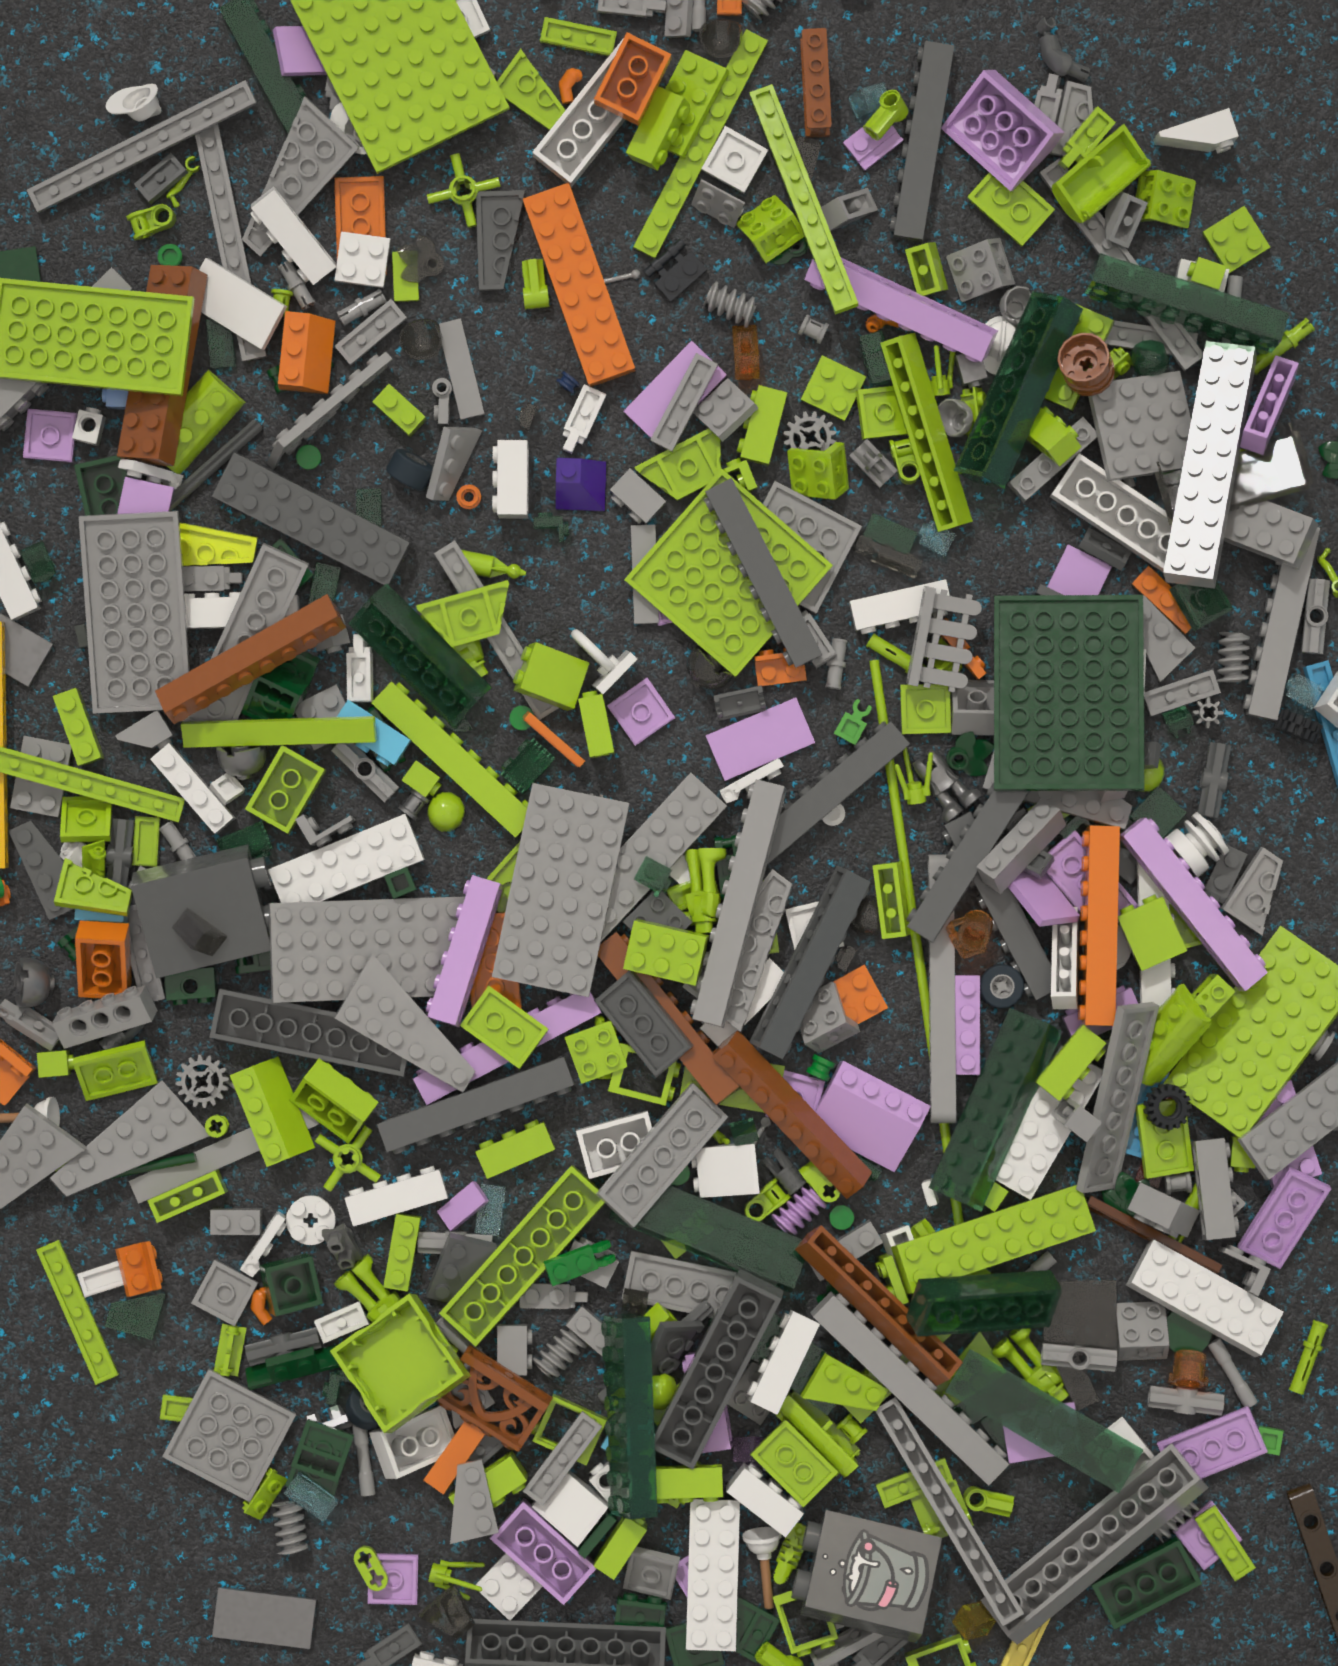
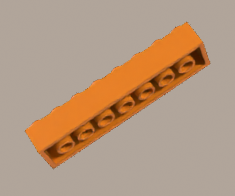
M569 182L523 198V204L588 386L593 387L635 372L634 363Z
M1089 826L1087 831L1082 832V847H1086V856H1083L1081 859V872H1086L1085 881H1081V896H1085V906L1082 905L1080 907V921H1084V930L1080 931L1079 945L1084 946V955L1079 956V971H1083V980H1079L1078 995H1083V1005H1078V1020H1082L1084 1025L1113 1026L1115 1020L1120 826Z

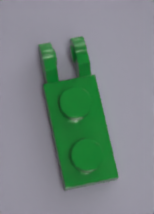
M605 1240L592 1245L588 1244L544 1261L543 1263L552 1287L599 1269L598 1267H605L615 1262L616 1258L613 1254L595 1259L593 1254L609 1249L611 1247L610 1241Z

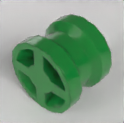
M814 1054L812 1057L813 1063L807 1068L806 1072L828 1082L830 1078L829 1072L835 1068L836 1064Z

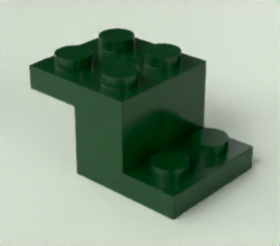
M304 651L294 659L274 668L271 672L254 679L241 713L255 720L293 718L295 711L306 697L320 658Z
M307 1419L285 1486L332 1502L349 1455L354 1434Z

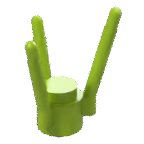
M935 345L936 376L931 377L932 381L930 383L934 396L950 395V388H953L952 378L955 352L950 351L946 380V375H942L939 346Z
M905 748L903 756L909 782L907 785L898 764L895 765V770L903 790L904 800H907V804L924 803L927 801L926 796L931 795L930 780L933 753L930 752L928 754L925 784L922 786L921 781L914 782L908 750Z
M441 1560L440 1564L433 1563L428 1582L435 1583V1587L443 1588L465 1600H470L469 1595L447 1584L452 1583L479 1592L482 1591V1587L452 1578V1570L448 1569V1567L475 1568L484 1567L485 1564L483 1562H448Z

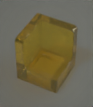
M982 1601L963 1605L952 1621L965 1641L988 1635L996 1622Z

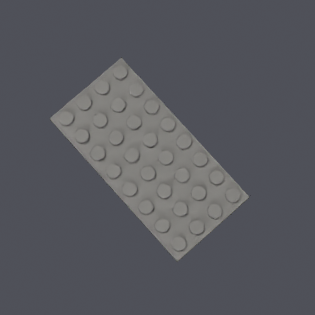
M179 511L79 516L93 714L163 710L155 690L190 671Z
M532 783L492 977L585 997L590 996L630 803Z
M465 897L268 903L272 1003L345 1000L371 954L376 957L410 997L434 996L436 991L433 988L437 974L441 975L444 966L441 965V959L444 951L449 950L451 943L448 941L452 927L456 928L458 918H456L457 908L460 903L463 904Z

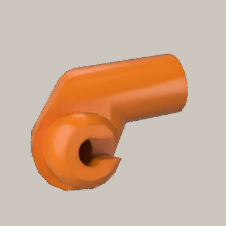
M570 68L566 70L559 81L562 104H569L574 101L572 87L576 82L582 80L583 74L581 70Z
M877 313L870 316L866 321V328L870 333H876L885 325L899 328V323L892 320H882L876 316Z
M264 1287L255 1290L251 1300V1310L263 1326L273 1319L265 1308L267 1299Z

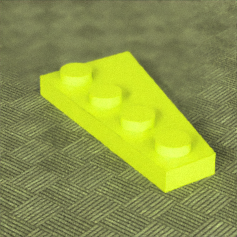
M180 523L182 566L254 562L258 537Z

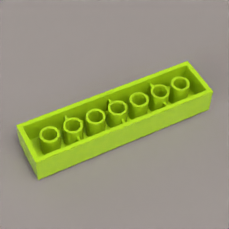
M574 1165L570 1166L439 1314L475 1347L478 1346L544 1273L546 1269L543 1262L559 1256L604 1206L605 1203L596 1195L599 1188Z
M1073 1185L892 1246L891 1250L906 1294L914 1293L1096 1231L1084 1194L1076 1190L1077 1185Z

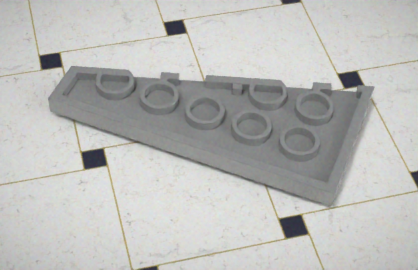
M304 96L261 196L274 186L294 212L299 215L360 147ZM251 217L242 240L259 256H262L273 244L266 234L268 228L263 222L259 225Z
M387 352L383 353L380 357L377 354L374 355L366 363L367 367L363 371L357 369L349 376L348 379L350 381L347 384L336 386L330 392L332 395L326 401L323 398L312 407L313 411L308 416L304 413L294 422L295 425L291 430L285 428L276 436L277 440L272 444L274 448L266 462L267 465L274 470L279 465L278 463L284 453L287 455L292 454L301 444L302 438L308 439L337 413L336 411L341 407L342 401L345 403L351 401L360 389L358 387H366L389 366L392 360Z
M994 752L983 785V790L987 791L994 782ZM1030 791L1024 802L1036 805L1041 798H1044L1059 808L1062 813L1106 826H1120V830L1123 831L1126 829L1132 805L1123 799L1100 802L1098 791Z
M773 869L762 882L726 1021L740 1032L743 1030L793 886L792 883ZM706 966L702 967L701 976H704ZM685 983L682 987L698 999L700 990H697V985Z
M371 954L334 1018L457 1090L464 1092L475 1070L376 957Z
M160 1081L90 1142L85 1150L73 1157L51 1176L50 1180L65 1197H68L210 1136L163 1081Z
M28 1103L22 1108L0 1140V1209L87 1148Z

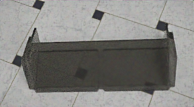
M1291 422L1288 424L1292 437L1268 444L1264 455L1249 450L1240 452L1229 512L1239 509L1241 505L1247 507L1309 489V485L1313 484L1308 457L1299 430L1294 431ZM1158 461L1156 463L1159 471L1154 472L1170 526L1173 522L1182 469L1163 475Z

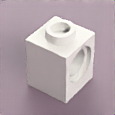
M86 407V411L79 410L72 439L99 446L106 417L100 415L101 410ZM89 419L95 420V429L91 432H86L84 430V423Z
M600 1462L590 1471L592 1476L589 1477V1481L608 1503L627 1487L625 1480L609 1462L604 1465ZM604 1474H609L613 1477L614 1482L610 1486H603L599 1481L600 1477Z

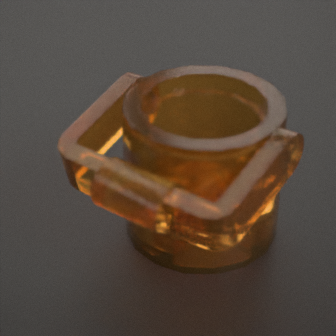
M972 910L965 914L964 917L950 921L946 926L949 938L962 958L972 957L987 950L986 945L993 931V921L989 914L984 911ZM960 925V928L957 932L954 927Z
M1194 1350L1176 1351L1174 1353L1173 1373L1168 1374V1383L1192 1389L1208 1387L1209 1377H1205L1206 1355Z

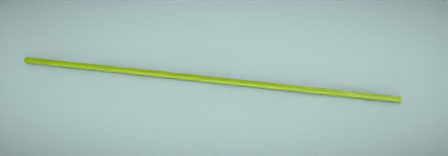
M871 660L869 663L878 723L881 724L884 721L888 724L879 660ZM892 759L885 765L899 861H902L908 914H910L913 908L916 909L895 763L894 759ZM911 930L913 955L930 1061L928 981L921 936ZM939 1123L954 1225L963 1223L964 1220L949 1123Z

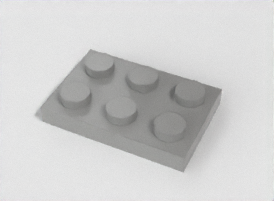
M24 736L21 752L69 766L72 748L70 744ZM16 777L10 808L60 817L62 797H64L65 790Z

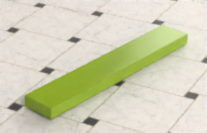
M60 1239L37 1249L38 1256L95 1385L119 1375Z

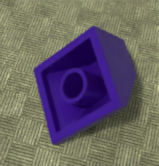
M557 458L556 510L605 511L606 462L578 458Z

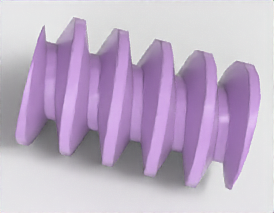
M804 1187L800 1188L803 1196L794 1194L795 1203L787 1200L788 1210L779 1207L780 1217L775 1214L771 1215L772 1219L788 1237V1232L794 1235L797 1234L796 1225L800 1228L805 1227L802 1219L809 1222L812 1221L810 1212L816 1215L819 1214L817 1206L824 1209L827 1207L825 1202L811 1187L810 1190Z

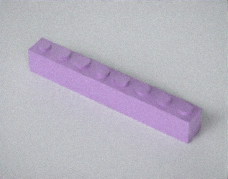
M841 258L858 300V309L864 311L871 310L877 313L876 316L882 320H892L899 323L898 326L906 331L914 330L920 333V336L925 340L932 342L935 340L942 343V346L949 351L956 352L957 350L965 354V358L970 361L982 362L987 358L998 330ZM812 259L804 280L810 282L813 288L824 290L825 287L814 259Z
M1140 818L1120 834V840L1239 991L1248 990L1268 973L1264 968L1266 966L1265 962L1258 954L1254 955L1251 952L1249 941L1243 935L1239 936L1233 929L1236 927L1234 922L1227 915L1223 916L1218 910L1220 908L1219 903L1212 896L1208 897L1203 891L1205 886L1197 877H1192L1188 871L1190 867L1181 857L1178 859L1174 854L1173 850L1175 848L1167 838L1163 839L1159 835L1157 824L1152 819Z
M591 991L589 997L569 993L570 996L561 1000L560 996L547 1002L548 1008L539 1011L537 1007L527 1013L549 1029L538 1046L602 1013L594 1001L595 998ZM471 1042L459 1049L463 1058L475 1070L470 1082L509 1062L483 1042L476 1046ZM423 1069L416 1071L417 1077L413 1078L426 1105L456 1090V1088Z

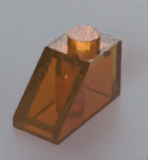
M744 325L732 326L735 380L760 379L757 325H748L747 328Z

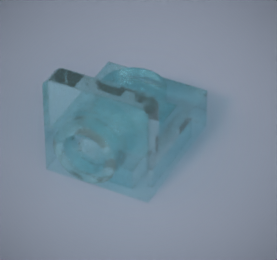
M930 520L928 525L923 523L917 536L921 539L918 544L945 557L956 534L948 530L938 532L935 522Z

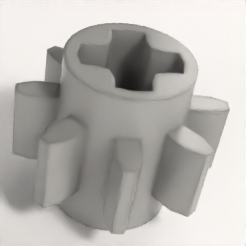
M1210 697L1206 698L1205 704L1197 701L1196 704L1199 708L1192 712V714L1197 715L1199 718L1196 724L1205 722L1206 728H1209L1211 721L1214 724H1219V720L1216 718L1218 715L1224 714V712L1218 711L1217 706L1220 702L1212 704L1210 703ZM1211 707L1213 710L1211 715L1213 717L1204 718L1203 714L1205 712L1203 708L1208 709Z

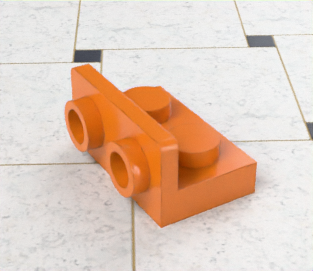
M773 650L759 651V656L754 657L758 686L807 681L805 665L795 669L793 664L789 666L782 653L774 654Z
M150 1241L115 1249L126 1297L162 1289V1274L157 1269L155 1262L157 1253Z

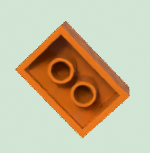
M285 311L278 377L279 390L328 394L336 321L310 313Z

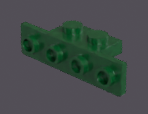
M337 1345L318 1350L310 1347L267 1358L264 1364L248 1367L245 1369L248 1389L253 1390L338 1368L340 1366L330 1352Z

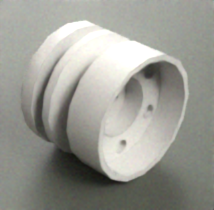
M1195 812L1191 817L1197 825L1196 827L1186 820L1184 822L1188 831L1186 835L1179 829H1175L1165 838L1174 846L1175 850L1173 852L1178 859L1180 857L1183 858L1190 867L1188 871L1198 878L1209 869L1205 859L1207 855L1217 862L1220 858L1214 849L1216 848L1222 855H1226L1229 849L1216 827L1198 812Z

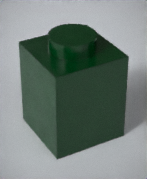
M404 867L384 876L393 899L418 890L409 867Z

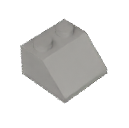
M968 680L964 688H955V692H951L952 735H962L967 732H974L975 735H994V680Z

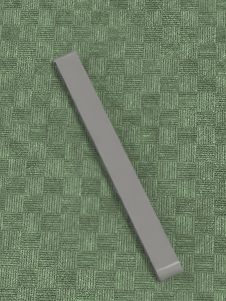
M928 854V888L931 889L936 882L933 876L940 866L944 868L948 863L947 854ZM954 911L934 943L929 941L931 1123H956Z

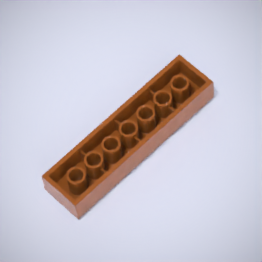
M151 265L146 292L193 296L195 298L183 396L128 391L117 453L119 458L134 460L148 465L174 466L208 276L192 266Z

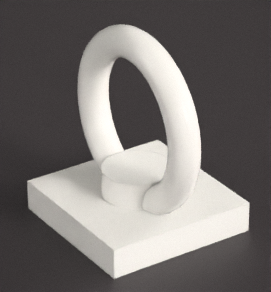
M574 629L571 632L572 638L600 665L597 671L601 676L592 686L601 694H604L637 660L627 650L618 659L614 655L608 658L581 631Z

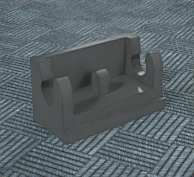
M762 685L713 696L718 721L766 710Z

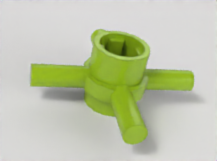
M453 154L450 157L455 178L450 183L449 189L427 194L428 203L452 199L456 204L463 207L467 228L477 226L472 203L476 200L478 192L500 187L499 178L475 182L471 177L464 174L460 154ZM461 184H465V187L471 191L468 195H457Z
M364 1125L352 1144H343L341 1146L336 1145L322 1134H319L315 1142L333 1154V1162L336 1167L323 1187L331 1192L344 1173H352L356 1170L374 1183L378 1181L381 1175L363 1163V1155L360 1150L372 1133V1129ZM353 1153L352 1160L354 1163L351 1165L342 1162V1154Z

